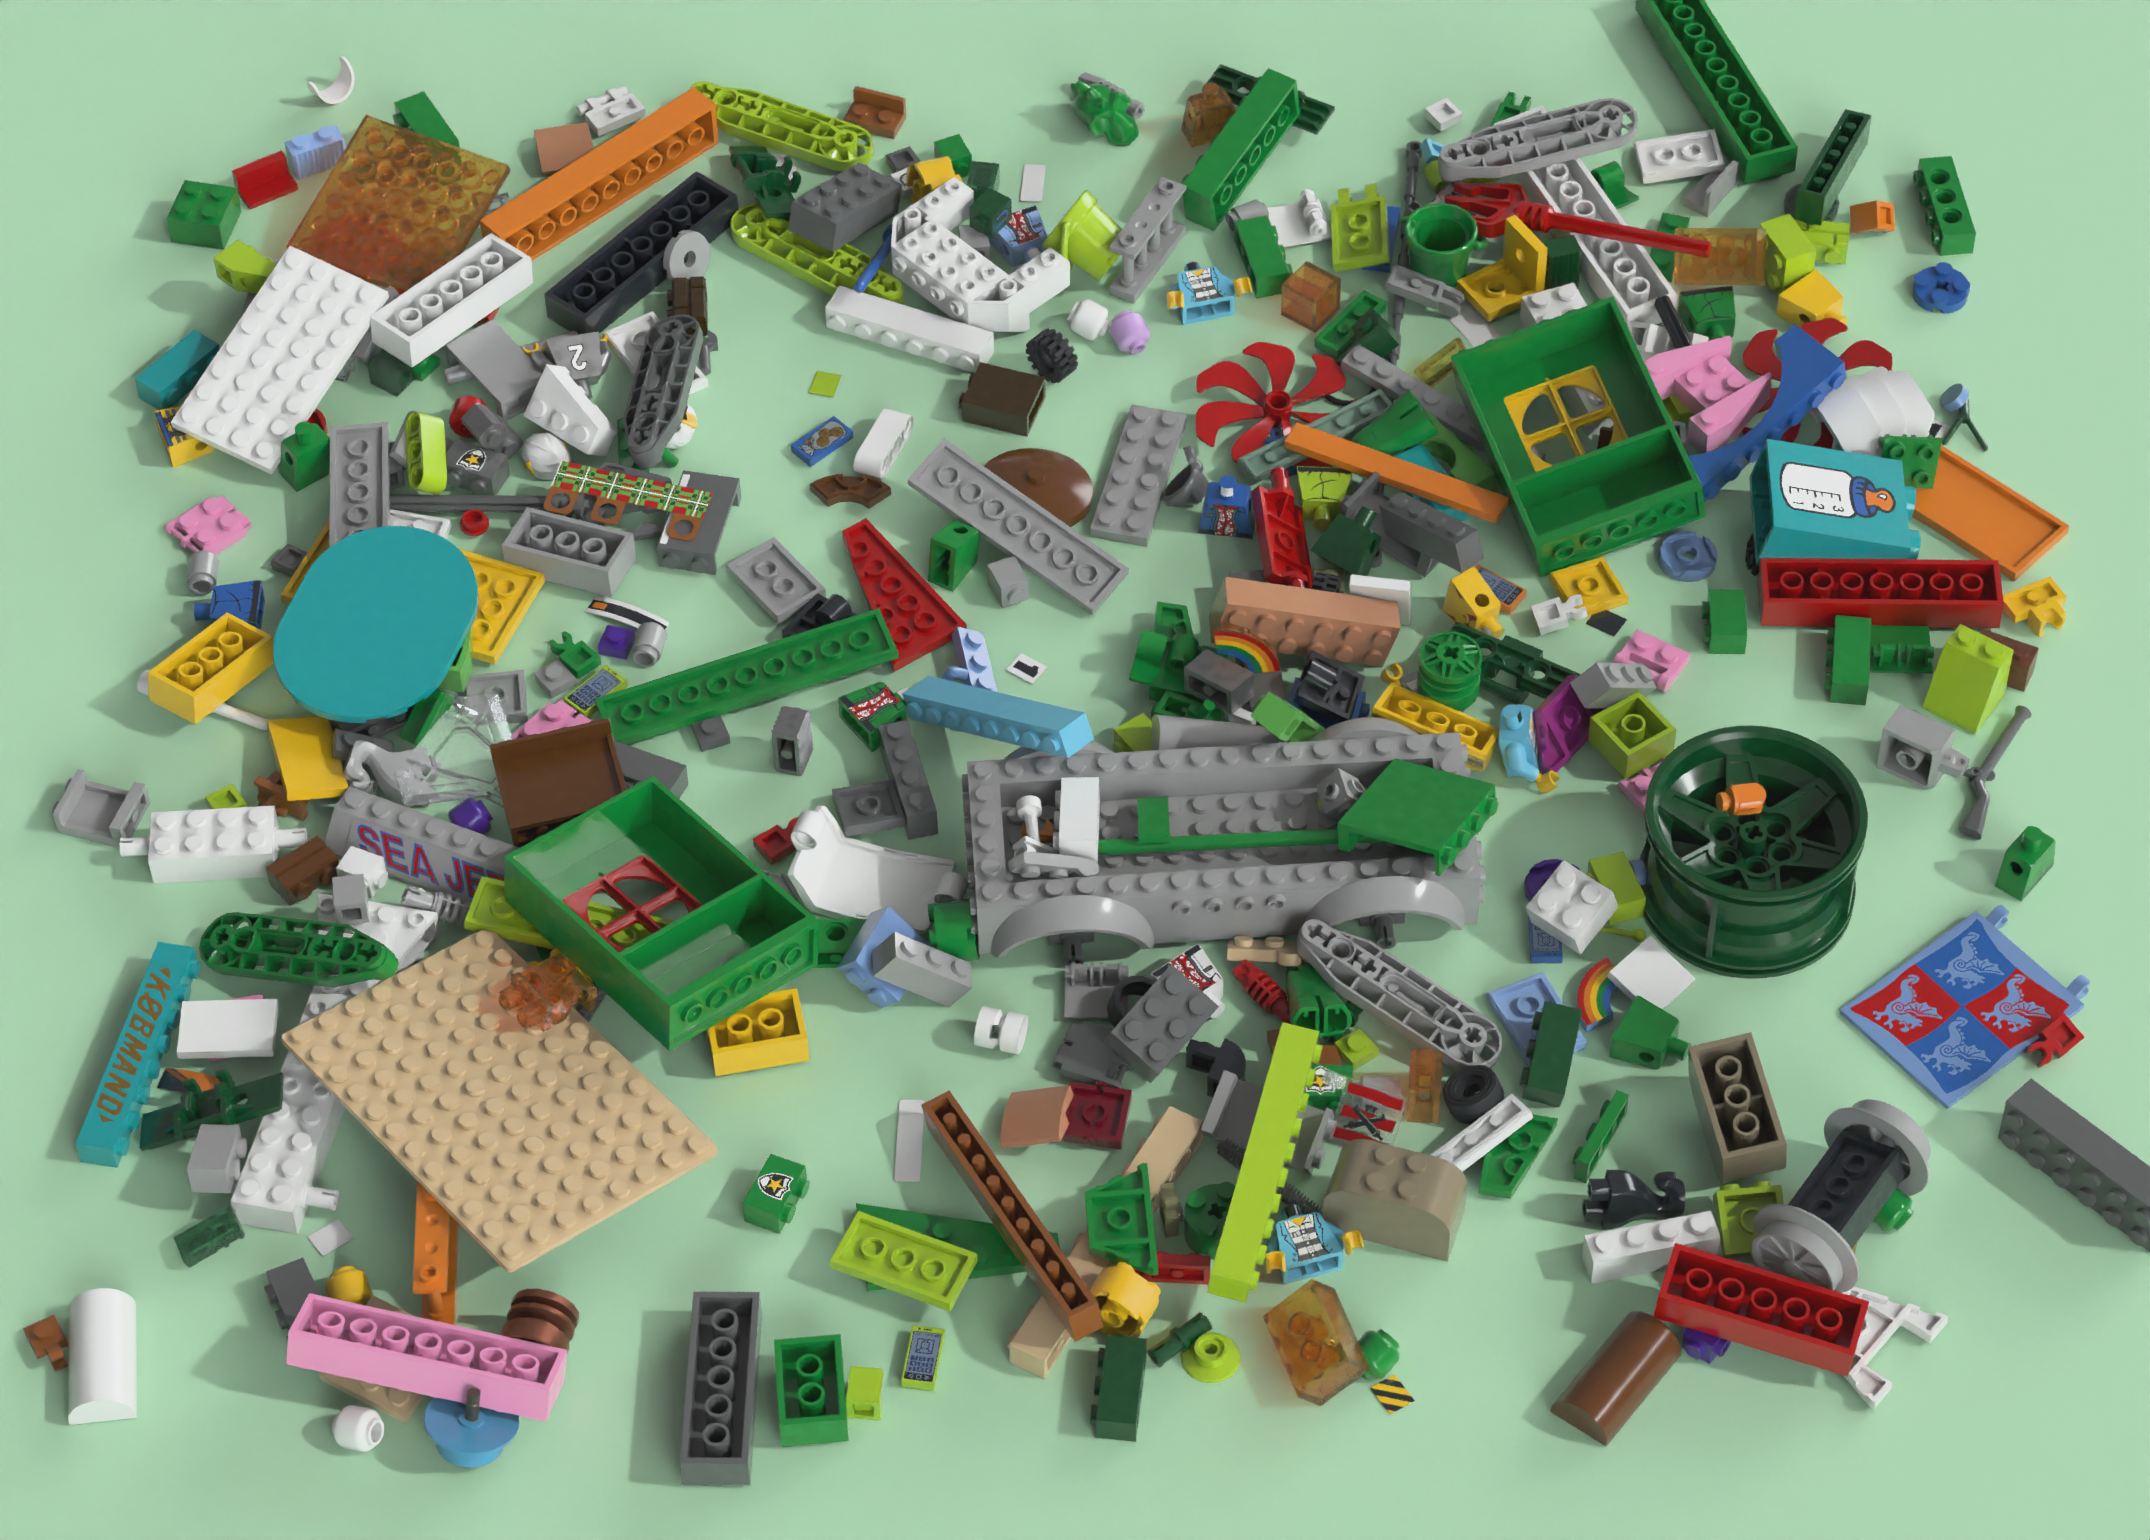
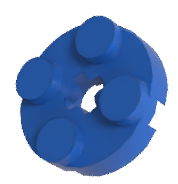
M1940 262L1936 266L1921 270L1914 277L1913 299L1921 308L1933 312L1934 308L1943 310L1942 313H1953L1964 307L1967 302L1970 282L1961 272L1953 269L1949 263ZM1936 288H1944V289H1946V291L1941 290V289H1940V290H1935V289H1936Z

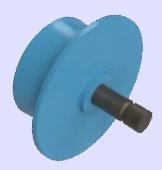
M470 1388L467 1390L466 1405L442 1398L432 1399L425 1410L424 1426L430 1438L436 1443L438 1452L444 1459L462 1467H480L497 1459L503 1447L512 1441L518 1431L519 1416L479 1407L481 1392L478 1388Z

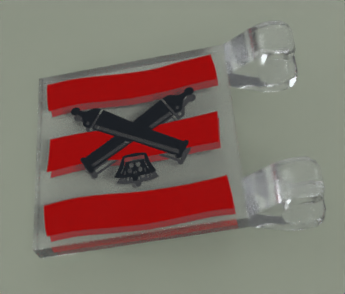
M1332 1070L1326 1071L1322 1082L1343 1089L1333 1119L1337 1121V1126L1331 1140L1345 1144L1352 1140L1366 1139L1393 1146L1409 1098Z

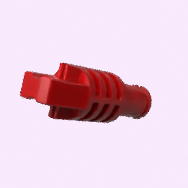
M1243 960L1232 970L1236 980L1266 1013L1275 1014L1282 1022L1291 1024L1286 992L1264 971L1248 960Z

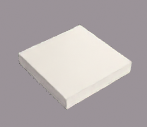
M1651 935L1607 975L1632 1001L1638 995L1663 1010L1692 985L1696 979Z

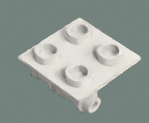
M1309 189L1301 191L1298 203L1267 208L1269 222L1271 226L1275 225L1277 229L1278 244H1282L1283 247L1332 239V233L1320 201L1316 199L1314 192Z

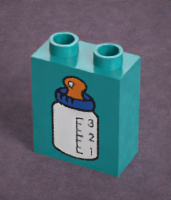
M1772 439L1766 440L1749 476L1756 565L1760 564V558H1918L1921 544L1920 532L1909 529L1908 522L1914 512L1916 490L1912 486H1905L1901 460Z

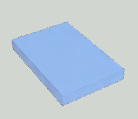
M1544 972L1487 992L1486 1000L1528 1068L1530 1058H1526L1525 1054L1529 1039L1535 1040L1537 1030L1531 1029L1535 1011L1541 1012L1545 1001L1564 1005ZM1579 1029L1574 1052L1586 1048L1587 1044Z

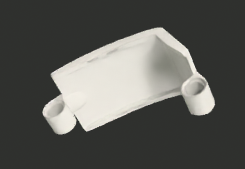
M817 806L815 811L806 810L801 812L791 834V840L797 849V853L788 871V877L807 909L834 919H867L871 912L889 906L918 934L927 935L932 927V923H934L929 921L927 905L963 900L969 886L968 879L954 872L956 864L953 860L890 849L845 837L836 819L825 806Z

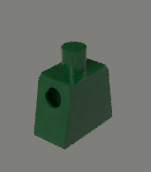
M1361 506L1354 520L1343 514L1337 515L1310 551L1350 574L1368 576L1381 542V536L1369 529L1377 514Z

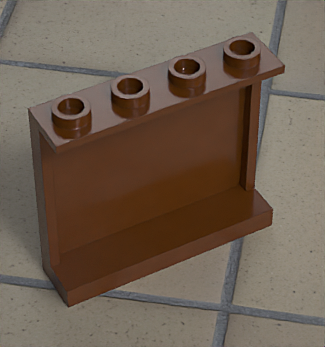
M609 718L594 720L571 727H563L540 734H532L513 740H504L489 745L513 846L516 847L524 846L534 841L537 837L547 834L563 823L569 822L587 810L593 809L611 797L627 790Z

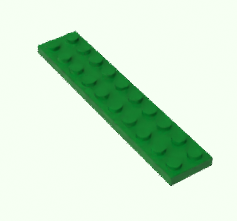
M879 608L617 691L596 698L595 701L601 719L609 718L613 739L630 745L690 726L692 723L721 716L889 662L899 657Z

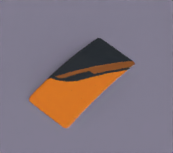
M166 1068L157 1088L188 1092L184 1087L183 1081L194 1078L201 1090L206 1091L214 1088V1085L220 1083L217 1077L195 1071Z

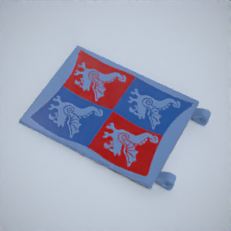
M2002 905L1995 907L1986 918L1975 911L1840 1009V1014L1946 1109H1949L2023 1054L2030 1045L2040 1041L2041 1038L2037 1034L2061 1014L2065 1013L2070 1019L2082 1010L2085 1004L2079 999L2086 996L2089 991L2087 986L2090 985V980L2084 975H2079L2065 988L1998 929L2006 925L2008 919L2005 916L2009 914V911Z

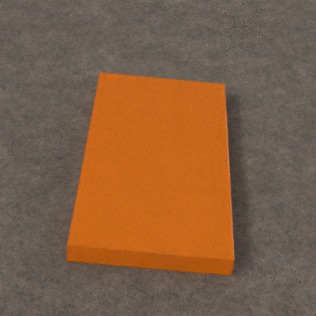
M1942 445L1933 489L1915 488L1916 503L1912 515L1914 518L1980 560H1999L2000 573L2013 581H2016L2068 534V524Z

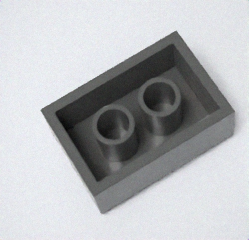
M1171 964L1103 1041L1148 1082L1152 1083L1219 1006Z

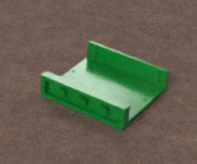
M1395 758L1337 823L1338 849L1350 852L1363 836H1368L1434 854L1435 875L1440 876L1448 866L1453 864L1457 855L1467 848L1469 841L1477 832L1479 833L1482 830L1485 822L1495 815L1498 809L1495 784Z

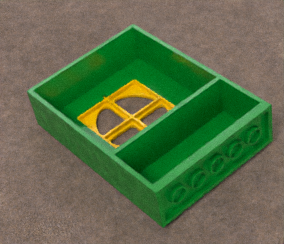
M1614 296L1607 299H1599L1588 306L1569 310L1558 317L1542 320L1538 324L1525 329H1517L1511 334L1498 339H1490L1484 344L1460 350L1457 354L1450 356L1458 393L1488 461L1495 472L1503 495L1509 497L1508 506L1540 578L1549 575L1551 572L1588 561L1706 517L1703 488ZM1563 386H1575L1586 389L1599 397L1605 405L1596 411L1577 418H1571L1560 398L1558 389ZM1546 394L1556 412L1559 423L1530 435L1524 434L1522 429L1523 418L1529 404L1535 397ZM1606 418L1613 421V435L1610 444L1585 453L1576 431ZM1564 435L1570 443L1575 458L1551 465L1532 452L1531 447L1537 443Z

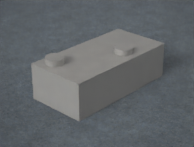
M530 507L526 508L502 544L504 562L542 572L545 574V581L608 597L614 595L637 559L633 533Z

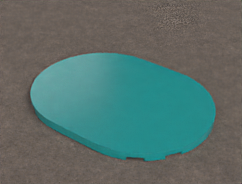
M385 526L367 529L335 543L311 565L277 628L273 644V658L282 686L307 711L329 720L346 723H367V720L381 717L388 719L408 711L407 708L421 699H427L447 675L476 617L479 595L475 573L465 555L445 538L414 527Z

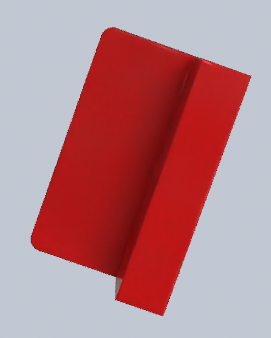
M282 150L232 170L235 188H237L239 196L249 209H254L298 190V184L289 173L287 159Z

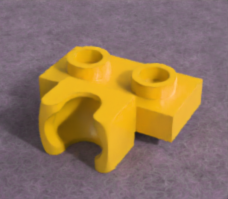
M2051 576L2003 595V610L2012 622L2016 624L2028 619V626L2038 637L2043 636L2044 631L2042 628L2046 622L2052 624L2056 629H2061L2065 623L2066 614L2061 605L2065 604L2066 595Z

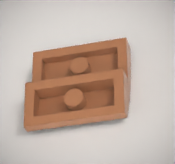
M588 122L534 130L542 177L551 176L593 150Z
M1065 1085L1012 1092L1002 1120L1000 1133L1001 1148L1061 1141L1069 1125L1066 1111L1074 1096L1071 1086Z

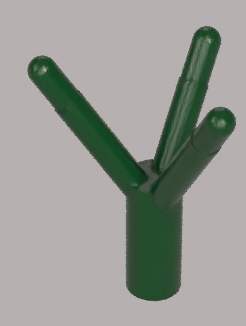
M1967 399L1965 404L1958 409V418L1942 440V445H1946L1961 423H1966L1982 449L1987 451V444L1970 419V406Z

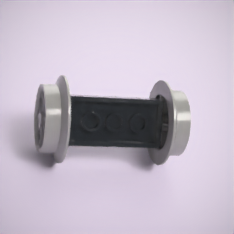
M1861 1100L1852 1107L1840 1108L1832 1112L1824 1124V1136L1829 1149L1788 1205L1772 1204L1758 1211L1753 1221L1755 1239L1751 1246L1752 1257L1758 1268L1840 1293L1849 1291L1855 1286L1860 1271L1858 1261L1852 1251L1853 1247L1897 1187L1908 1196L1918 1194L1927 1185L1930 1174L1927 1161L1930 1157L1931 1149L1928 1138L1923 1130L1906 1113L1895 1106L1878 1100Z

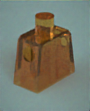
M1207 83L1203 86L1202 93L1191 95L1187 99L1181 130L1191 148L1211 143L1213 137L1219 135L1223 130L1227 118L1234 115V105L1226 90L1219 88L1215 83Z
M1410 1050L1407 1122L1439 1124L1443 1052L1439 1050ZM1419 1092H1430L1429 1100L1419 1099Z

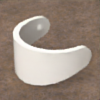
M344 56L339 57L341 64L340 72L330 87L319 91L312 81L307 83L312 93L329 104H337L346 100L354 87V71Z

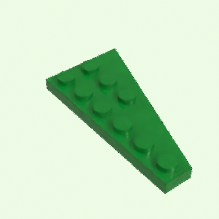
M856 1203L857 1212L866 1213L977 1253L978 1261L968 1279L1026 1272L993 1223ZM1049 1232L1060 1248L1058 1233ZM866 1281L867 1291L886 1289Z

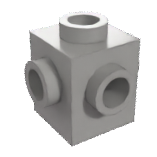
M1337 768L1316 785L1323 813L1327 817L1335 818L1338 821L1365 792L1364 787L1356 777L1340 768Z

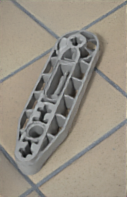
M1607 98L1486 127L1457 143L1444 146L1438 157L1439 173L1446 181H1458L1466 178H1501L1617 149L1629 144L1635 138L1638 126L1637 113L1628 103L1618 99ZM1623 115H1627L1632 123L1623 124ZM1622 128H1626L1629 132L1621 136Z
M1315 919L1306 921L1300 928L1296 939L1298 954L1314 967L1335 992L1452 1069L1458 1071L1472 1065H1483L1491 1068L1495 1065L1502 1049V1035L1498 1027L1489 1018L1370 940L1334 929L1324 922ZM1486 1032H1488L1492 1036L1493 1040L1486 1042ZM1484 1046L1495 1054L1489 1060L1480 1057Z

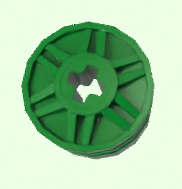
M1440 632L1426 639L1419 650L1417 694L1457 711L1470 707L1476 701L1480 690L1482 650L1478 643L1468 635L1459 632Z

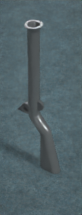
M2018 705L2015 707L2014 716L1981 767H1972L1963 774V776L1969 778L1977 797V801L1959 827V831L1966 836L1980 840L1982 837L1990 802V796L1984 783L1985 781L1995 779L1993 769L2024 721L2031 717L2030 710L2025 706Z

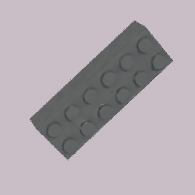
M2032 1078L2006 1100L1998 1138L2007 1148L2015 1150L2027 1159L2031 1166L2040 1169L2052 1178L2059 1187L2065 1188L2076 1196L2084 1206L2092 1208L2104 1217L2108 1224L2117 1227L2128 1235L2136 1245L2142 1246L2150 1252V1166Z
M693 1291L680 1455L683 1485L751 1484L762 1324L760 1292Z

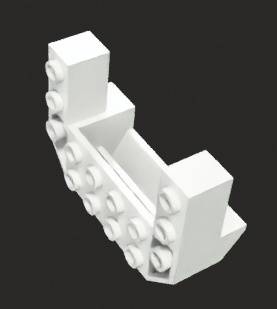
M953 177L893 217L891 239L893 274L955 321L987 331L1026 332L1030 329L1029 313L1070 286V261L1051 247L1008 275L950 232L970 218L969 207L974 203L973 190L956 177Z

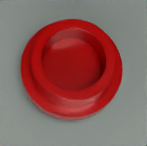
M478 509L466 511L460 520V529L468 536H480L489 528L488 517Z

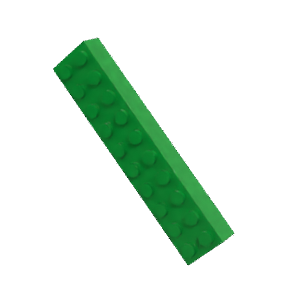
M1636 0L1635 9L1710 130L1715 129L1718 143L1730 162L1733 160L1738 162L1737 173L1743 183L1747 184L1795 171L1798 146L1705 0Z

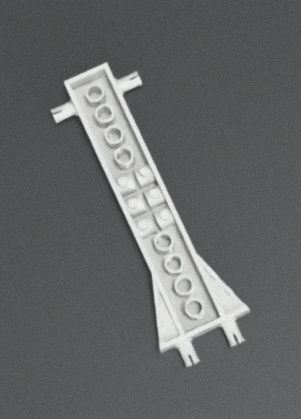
M318 893V921L337 923L333 895ZM368 901L369 922L349 925L381 942L395 954L399 964L394 975L411 967L415 961L420 962L424 957L426 947L432 940L436 942L441 936L437 912L420 910L407 905L400 907ZM319 930V934L326 935L328 933V931ZM343 933V937L351 938L354 935L349 933ZM330 974L329 977L338 976V975ZM373 979L335 988L313 986L299 1025L385 980ZM288 1051L281 1069L284 1075L282 1109L263 1116L243 1170L240 1172L239 1179L233 1182L231 1192L234 1193L230 1202L236 1224L298 1234L308 1206L330 1209L332 1211H335L337 1208L339 1191L318 1188L316 1185L345 1107Z

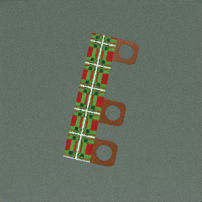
M561 461L543 507L550 512L569 514L573 510L580 492L598 496L591 512V519L614 525L619 522L626 503L669 511L674 514L668 526L667 535L671 538L692 541L698 533L713 493ZM564 493L570 498L569 504L561 509L553 507L551 504L552 497L556 494ZM606 503H611L617 508L616 515L609 519L602 518L598 514L600 506ZM680 520H689L693 524V530L687 535H679L675 532V524Z

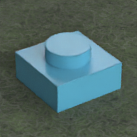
M1425 138L1420 145L1424 161L1429 164L1437 160L1444 145Z

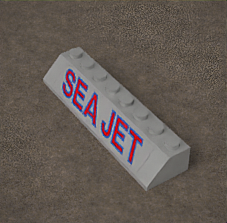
M350 786L334 807L324 842L339 859L344 857L350 846L384 857L388 877L432 893L439 891L443 895L448 894L452 898L457 897L460 901L466 900L472 903L481 876L505 881L504 856L513 850L519 849V847Z

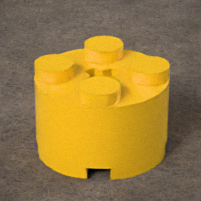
M948 156L921 161L908 166L906 182L907 187L913 188L914 195L909 196L912 205L953 177L962 182L960 175H955Z
M1118 1262L1116 1266L1104 1268L1089 1290L1099 1305L1104 1325L1099 1330L1106 1335L1118 1336V1334L1127 1337L1138 1338L1159 1304L1160 1288L1135 1273L1134 1269L1127 1263Z

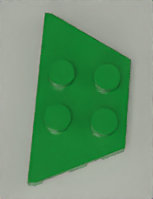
M1142 1163L1137 1166V1171L1123 1178L1121 1175L1110 1179L1105 1185L1096 1186L1084 1192L1090 1255L1114 1263L1124 1262L1135 1270L1150 1275H1158L1147 1163Z

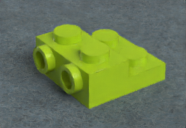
M1771 1181L1755 1182L1749 1188H1739V1184L1723 1185L1719 1187L1720 1190L1714 1193L1713 1203L1717 1228L1720 1229L1723 1257L1752 1255L1751 1246L1755 1239L1753 1221L1756 1214L1765 1206L1784 1204L1781 1185H1772Z

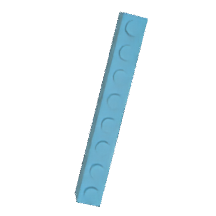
M927 676L903 693L906 711L912 720L1066 758H1069L1094 740L1085 712Z

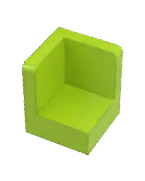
M850 1366L846 1396L847 1418L881 1421V1392L884 1376L882 1368Z

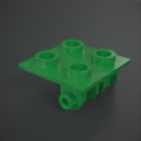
M1890 434L1879 437V448H1882L1881 457L1902 461L1905 486L1933 489L1942 438H1935L1933 435L1916 437L1913 434L1910 437H1907L1906 434H1903L1902 437L1890 436Z
M1871 625L1872 673L1933 674L1932 658H1934V647L1930 645L1929 626Z

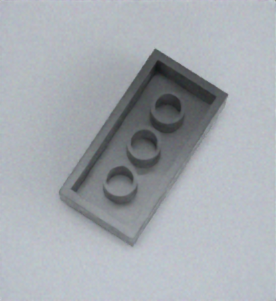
M857 163L792 201L788 230L833 253L897 214L902 184L892 180L887 175H882L870 169L865 164Z

